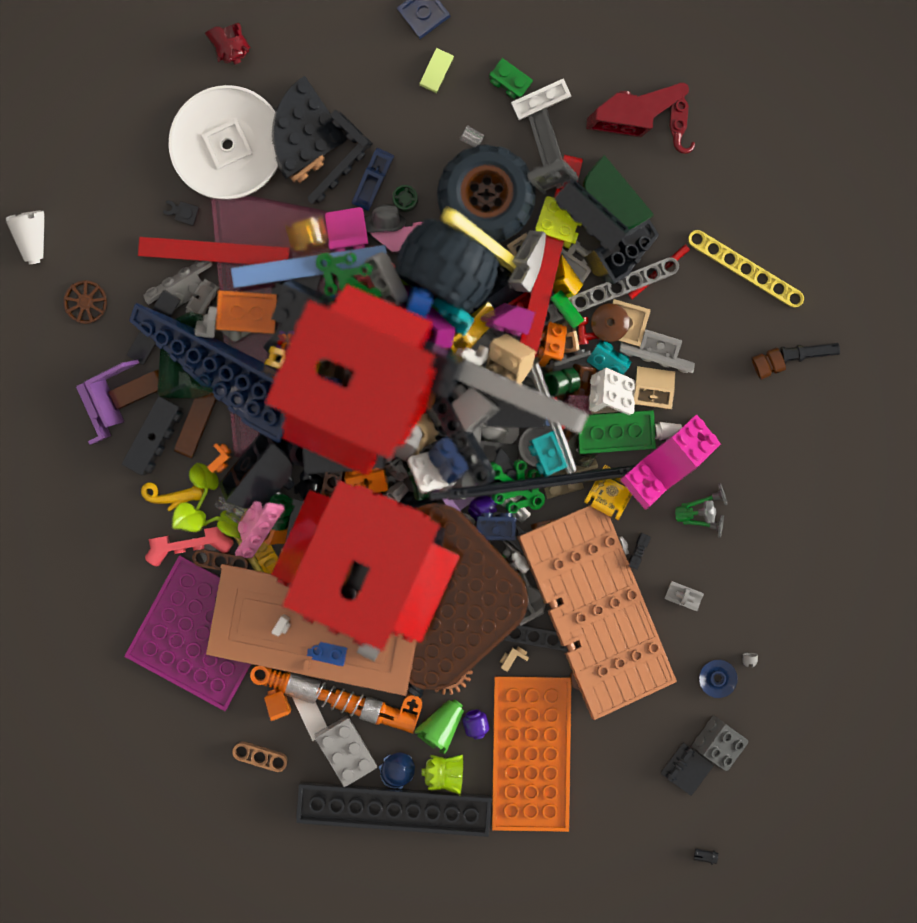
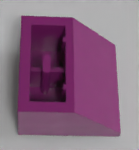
M504 303L481 316L480 320L486 322L485 326L521 337V333L529 334L535 312Z

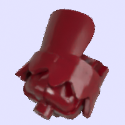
M234 23L223 29L221 27H214L205 32V35L216 48L218 62L223 60L225 63L233 62L234 65L241 63L240 59L244 58L251 48L246 38L242 35L240 23Z

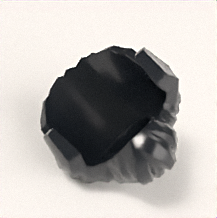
M303 471L300 475V482L294 486V493L298 494L299 492L300 497L304 501L309 490L321 494L323 480L317 474H305V471Z

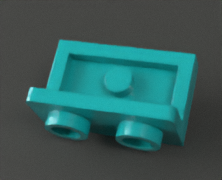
M602 340L599 341L587 359V362L599 371L608 368L624 375L632 362L628 356L622 352H617L610 343L603 342Z

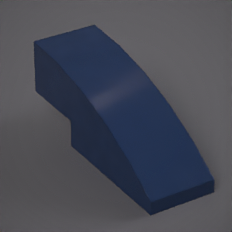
M379 148L375 149L352 200V204L367 211L370 210L395 155Z

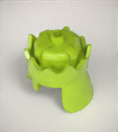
M430 755L433 759H429L426 762V769L422 768V776H425V784L429 786L428 790L446 789L460 795L463 779V755L450 758Z

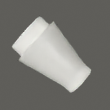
M658 422V424H655V439L661 441L672 437L682 428V425Z

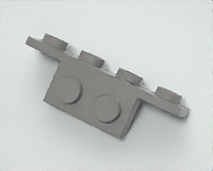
M195 261L193 265L182 268L175 276L168 277L163 280L162 284L148 289L143 295L148 305L160 297L163 290H166L181 299L177 306L178 308L188 302L192 296H197L194 292L201 282L198 274L211 267L213 263L209 261Z
M645 329L640 347L624 342L620 344L619 351L626 356H637L643 361L657 362L663 367L677 368L683 373H693L694 362L677 358L682 340Z

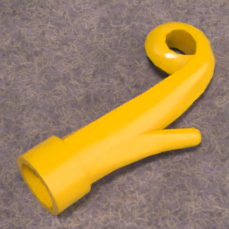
M146 483L141 488L143 498L150 503H172L168 507V511L173 510L181 503L192 500L198 501L204 493V488L201 489L196 486L163 495H158V488L153 483ZM147 489H152L153 495L148 494Z

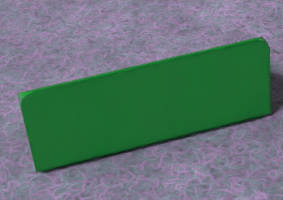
M562 290L550 298L571 328L574 329L584 321V318Z

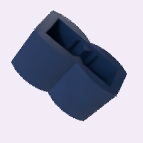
M447 437L437 442L428 452L430 461L439 469L440 476L449 485L459 480L468 470L466 461L457 454L454 443Z

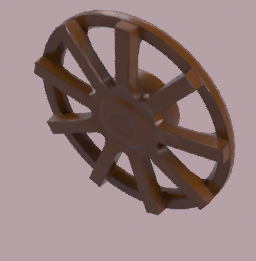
M84 280L72 284L64 296L66 313L71 319L79 323L87 324L97 321L104 314L107 307V297L104 290L92 281ZM84 284V293L81 294L76 286ZM87 284L95 286L90 294H87ZM72 290L78 295L77 299L68 297ZM99 290L103 297L93 299L92 296ZM67 301L77 302V305L69 309ZM104 301L102 310L94 306V302ZM80 308L77 318L71 314L73 310ZM93 308L100 312V314L92 318L90 309ZM84 310L87 311L89 320H81Z

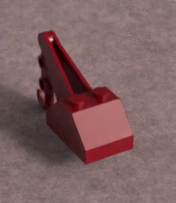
M682 82L638 97L637 95H631L628 91H620L587 118L586 129L642 137L652 129L653 118L671 106L669 127L673 136V145L679 153H690L695 147V142H692L689 148L681 146V138L687 128L689 106L685 100V95L688 94L689 87L686 83Z

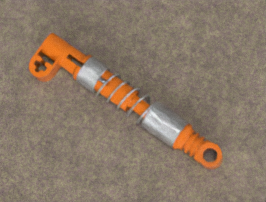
M256 665L250 673L252 682L257 685L267 686L269 684L270 688L274 686L273 689L278 687V690L282 691L283 694L310 704H314L319 699L322 700L321 707H324L326 702L331 703V710L335 708L340 710V713H350V717L356 715L363 721L365 720L376 725L384 724L412 734L422 708V699L411 693L405 696L401 709L386 705L381 700L379 701L368 696L364 698V695L360 697L354 695V692H345L344 688L338 690L335 685L331 690H327L325 682L319 687L321 681L293 672L281 674L282 671L280 670L278 673L277 669L272 671L273 668ZM259 669L263 670L266 676L264 679H259L256 677L255 672ZM412 699H415L416 704H418L413 706V711L418 712L417 715L403 711V708L409 710L410 704L407 702H411ZM380 713H383V714H387V715H390V716H393V717H394V718H391V717H388V716H385V715H382V714H380Z

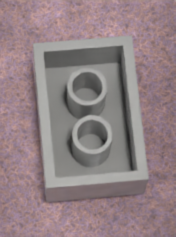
M348 715L314 734L317 743L344 787L378 768L376 761Z

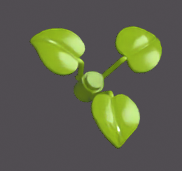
M195 463L189 471V477L196 487L204 488V493L196 509L189 503H181L176 507L173 514L172 528L196 532L203 525L207 526L213 521H218L217 527L222 533L231 537L241 538L238 532V525L242 519L238 514L225 510L221 512L220 517L216 516L206 520V514L199 510L208 493V489H217L219 481L216 473H212L207 468V465Z

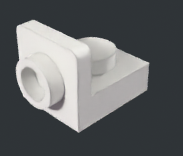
M479 345L477 352L465 347V350L458 348L456 354L465 357L467 361L482 366V363H485L488 358L489 348Z
M285 614L282 615L271 633L276 636H280L282 633L286 634L291 626L288 623L291 618Z

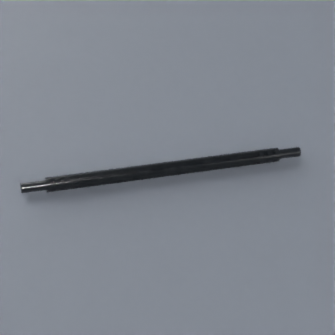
M636 465L499 482L482 486L450 488L447 491L429 493V500L464 499L623 478Z

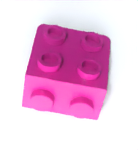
M358 207L325 214L330 251L335 253L346 251L349 248L354 250L362 249L369 245L362 208Z

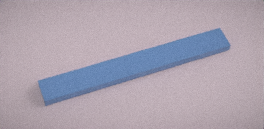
M382 245L329 254L336 257L353 252L357 257L355 263L351 265L345 263L337 264L339 268L347 269L365 264L368 258L377 253H386V247ZM318 255L231 268L234 288L324 275V273L316 266ZM348 255L347 259L352 262V257ZM322 260L323 265L327 266V262Z

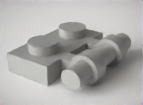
M576 240L575 244L571 243L568 252L562 248L561 254L583 283L590 274L591 269L587 266L585 259L581 262L573 256V253L576 251L585 257L593 251L586 250Z

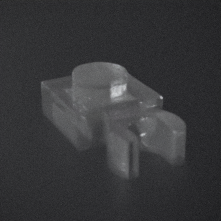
M222 494L215 506L218 509L226 510L225 515L239 524L248 509L225 502Z

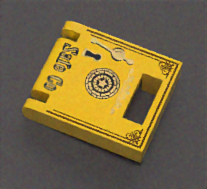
M604 465V467H603V469H608V468H610V467H608V466H606V465ZM615 478V480L623 484V482L621 481L622 478ZM612 479L595 481L584 502L588 504L591 497L594 498L591 507L610 517L617 510L619 512L616 514L615 519L619 520L633 494L627 487Z

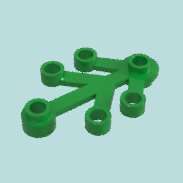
M353 252L336 257L329 253H321L317 256L316 266L324 273L326 282L324 292L326 295L332 296L337 293L338 289L333 282L332 273H334L338 277L341 291L349 284L365 293L373 294L379 299L382 298V293L378 288L372 287L369 289L352 277L355 275L368 276L371 274L372 266L365 263L359 267L341 269L337 266V264L341 263L347 265L355 263L357 257ZM348 255L352 257V262L347 259ZM322 260L327 262V266L323 265ZM363 267H367L368 273L363 271ZM329 287L333 288V293L329 291Z
M521 459L514 462L517 480L525 479L524 471L527 468V464ZM493 462L490 463L494 471L497 470L495 479H499L502 482L514 481L502 472L501 466ZM530 469L527 477L531 479L533 473L536 472L534 478H538L541 474L536 469ZM538 488L531 489V492L523 490L493 494L492 500L496 504H502L505 499L520 495L524 496L526 499L517 502H507L506 510L514 514L518 509L527 506L534 510L540 509L544 505L545 496Z

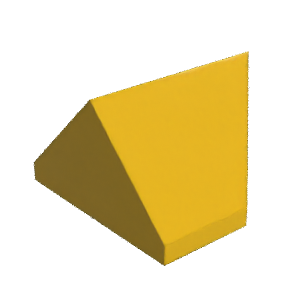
M561 254L552 291L556 294L562 290L568 298L576 295L583 286V283Z

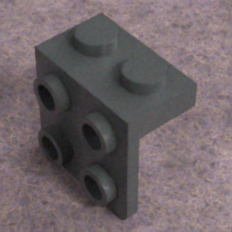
M713 715L691 746L723 770L728 771L748 744V740Z

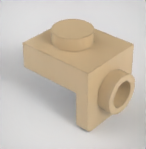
M519 646L516 649L512 647L509 653L505 652L500 660V663H502L501 668L508 672L517 655L528 661L527 651Z

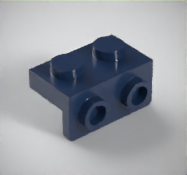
M481 513V516H477V529L487 540H515L516 517H512V513H500V517H493V513Z

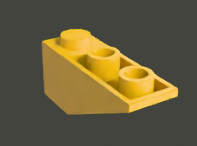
M489 302L470 315L475 320L465 336L455 332L452 347H450L454 353L457 352L458 348L465 350V347L471 348L490 328L485 326V321L480 320L481 316L494 309Z

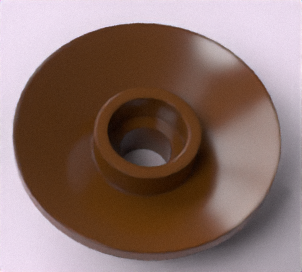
M612 303L604 304L593 313L591 328L599 339L606 342H614L621 339L627 333L629 317L621 306ZM608 319L614 320L613 326L607 324Z

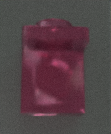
M568 395L565 401H563V403L587 413L588 416L592 415L591 410H589V396Z

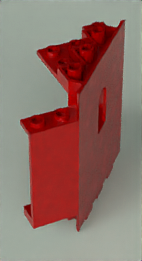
M346 285L343 291L340 290L338 292L335 303H331L329 308L308 300L303 315L295 326L296 331L292 341L285 350V358L280 370L274 376V384L265 403L285 412L284 417H286V420L282 426V430H284L283 439L368 476L375 465L377 454L391 459L396 446H404L428 405L435 369L430 368L435 355L421 348L430 336L433 322L349 285ZM321 359H329L354 370L355 372L348 389L318 376L315 369L317 362Z
M339 480L331 498L309 490L271 576L278 578L277 583L290 588L282 606L303 615L302 620L311 624L314 621L328 627L327 631L337 636L340 632L354 638L353 643L362 647L364 644H367L380 651H384L391 634L395 636L402 634V639L411 643L413 640L422 642L459 556L432 543L440 525L430 521L429 516L361 485L354 484L353 487ZM354 560L370 567V571L357 598L348 601L342 598L340 589Z

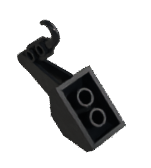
M459 380L456 384V387L460 384H464L467 390L473 387ZM482 391L500 408L497 413L486 421V427L545 428V418ZM455 392L451 394L455 401L459 398ZM453 421V428L457 430L458 424L456 421ZM440 426L436 427L440 437L444 439L447 437L449 439L448 435L440 430Z

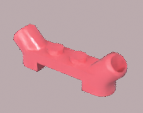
M218 527L204 529L205 537L170 543L169 536L148 539L150 550L145 555V560L157 567L169 551L174 550V554L186 552L185 548L193 547V551L205 549L204 545L206 544L211 545L221 553L227 554L234 541L222 533Z

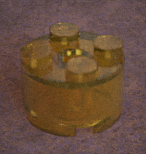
M318 216V221H315V218L292 223L293 228L285 225L290 247L298 251L307 248L306 244L312 242L314 246L326 243L325 239L328 238L323 217Z

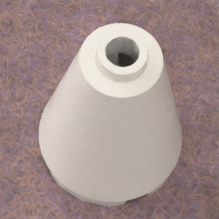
M31 211L21 213L17 217L16 215L5 217L23 260L28 261L29 264L40 263L44 250V211Z

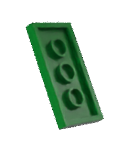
M654 410L634 411L631 415L623 412L588 414L581 433H578L579 454L656 449Z

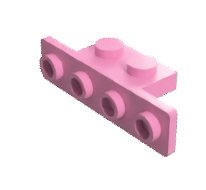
M253 502L238 525V532L242 542L235 551V556L253 558L284 511L283 505L267 503L263 508L261 502Z

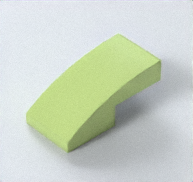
M436 48L419 85L437 93L454 56Z

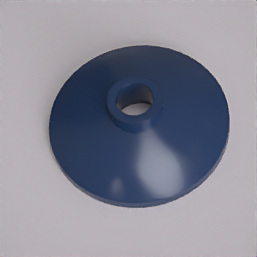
M712 660L701 669L699 675L700 686L711 697H726L737 686V672L727 661ZM716 675L721 676V680L719 682H716L714 680V677Z

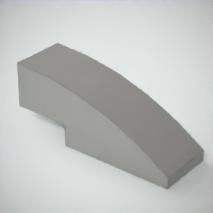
M530 230L512 261L516 268L508 283L516 291L530 293L536 281L544 254L545 232Z

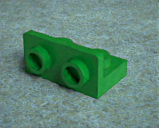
M503 58L489 74L490 83L497 88L501 86L507 90L505 93L512 99L521 98L533 82L530 77Z

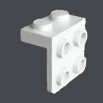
M608 368L592 375L590 380L589 410L597 412L608 406L628 415L634 413L636 385L634 379Z
M428 452L411 456L408 459L410 469L422 493L437 489L440 492L447 491L456 484V482H453L449 485L442 479L439 469L430 461Z

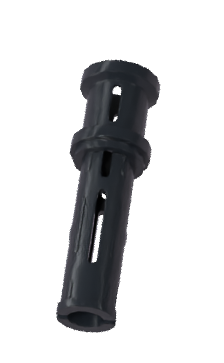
M839 343L808 347L797 345L792 348L781 347L780 353L785 363L795 360L802 362L806 358L840 355Z

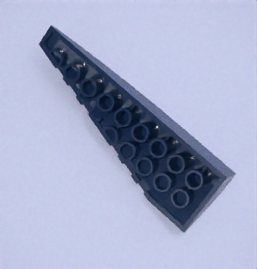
M138 303L134 305L129 321L145 336L152 338L160 349L163 348L170 354L169 357L172 360L179 362L183 366L182 369L205 389L208 388L218 401L221 400L229 407L228 409L233 414L236 413L245 425L278 443L281 442L284 433L282 426L286 420V417H284L285 412L265 404L274 384L273 380L277 370L216 338L195 336V328Z

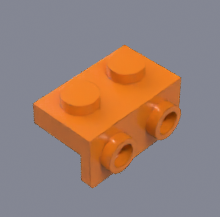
M548 322L542 332L541 345L538 348L539 366L545 367L550 358L563 359L567 326Z
M216 443L214 447L221 455L207 468L212 473H221L229 466L227 462L233 457L230 455L232 451L226 444Z

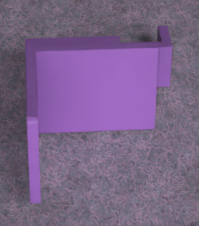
M138 360L121 363L76 387L98 437L88 441L89 445L110 437L111 434L107 427L124 422L119 409L116 410L108 393L110 388L106 380L139 364Z

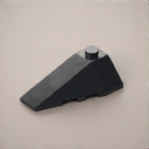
M649 219L631 229L612 251L601 246L585 256L584 259L594 275L613 285L631 273V270L641 260L640 258L651 247L659 234Z

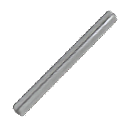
M534 363L530 373L538 392L550 397L538 363ZM548 420L551 431L554 432L568 465L565 468L568 474L575 472L577 468L561 425Z

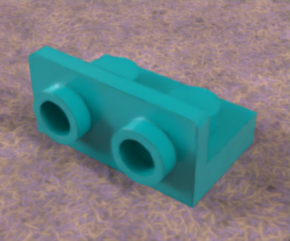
M436 298L433 305L439 309L438 313L455 328V332L465 336L475 319L463 310Z
M553 431L529 441V451L532 456L536 457L538 462L536 463L537 470L540 474L543 473L544 477L568 467Z

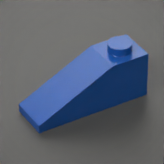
M411 287L408 293L406 310L425 318L433 302V293L423 287Z

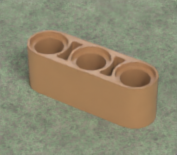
M239 742L233 748L232 754L236 760L268 770L280 772L288 764L285 754L248 742ZM238 747H245L247 754L240 756L237 753ZM257 752L264 753L265 760L258 761L255 754ZM277 757L281 758L284 765L281 767L275 766L274 759Z

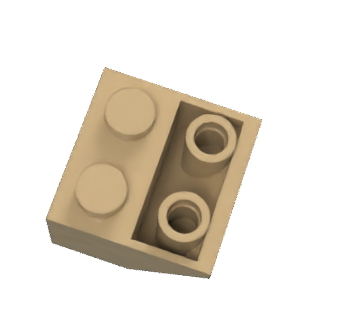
M504 334L491 341L486 369L521 384L533 366L536 351Z
M637 366L634 394L635 405L672 409L675 372Z

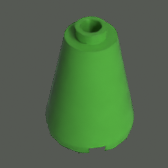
M455 699L453 701L448 700L420 724L414 733L418 734L417 736L434 749L437 746L440 748L439 752L445 754L463 715V705Z

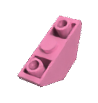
M422 222L412 223L413 226H404L397 231L371 233V236L380 244L385 245L390 252L399 253L408 234L417 225H421Z

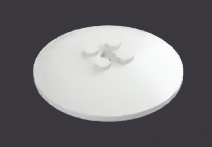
M216 86L197 93L180 108L171 125L169 153L176 172L194 191L213 199H238L256 192L272 178L279 167L276 162L274 144H272L274 109L257 93L239 86ZM225 140H231L233 142V145L230 149H224L222 147L223 142Z

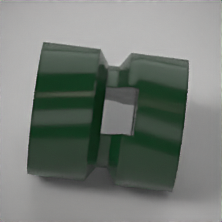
M401 185L395 189L393 203L398 207L399 211L410 212L417 206L418 196L412 186Z
M571 367L561 371L549 372L544 377L551 397L573 393L580 388L579 374Z
M283 494L273 495L269 503L283 505L284 511L272 529L283 531L289 525L290 516L295 506H292L293 499Z

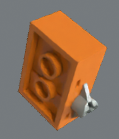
M218 291L216 331L223 332L232 341H239L250 333L274 334L275 320L271 318L276 307L277 295Z

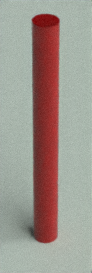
M685 244L671 258L678 261L690 251V248ZM666 262L665 269H669L673 263ZM653 271L648 278L655 279L657 272ZM649 285L632 291L627 295L634 299Z

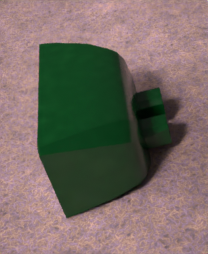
M605 155L584 178L583 188L630 230L654 216L652 211Z

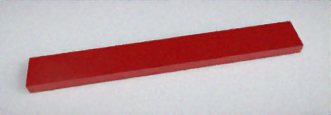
M139 237L138 256L256 265L289 260L290 248Z

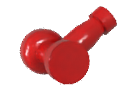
M583 317L584 321L578 325L579 345L589 344V340L599 339L594 332L586 333L585 325L589 322L588 317Z

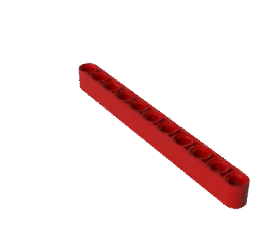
M564 154L563 160L577 173L579 179L583 159ZM563 187L559 189L556 188L555 196L562 190ZM547 235L542 263L532 288L527 309L535 312L529 334L522 333L520 339L521 343L536 351L534 358L537 357L564 242Z

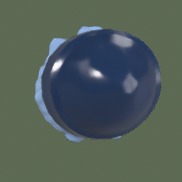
M394 753L384 758L383 764L379 766L384 785L390 788L402 789L404 785L412 781L415 765L409 755Z

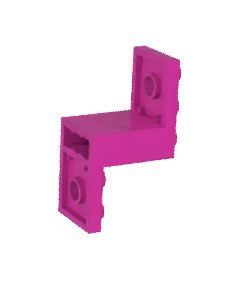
M695 415L677 433L645 456L621 481L646 510L667 489L696 469L721 443L707 428L705 422L698 415Z

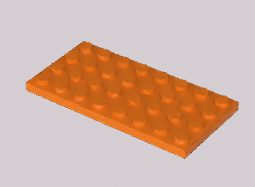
M495 676L492 830L569 832L570 677Z

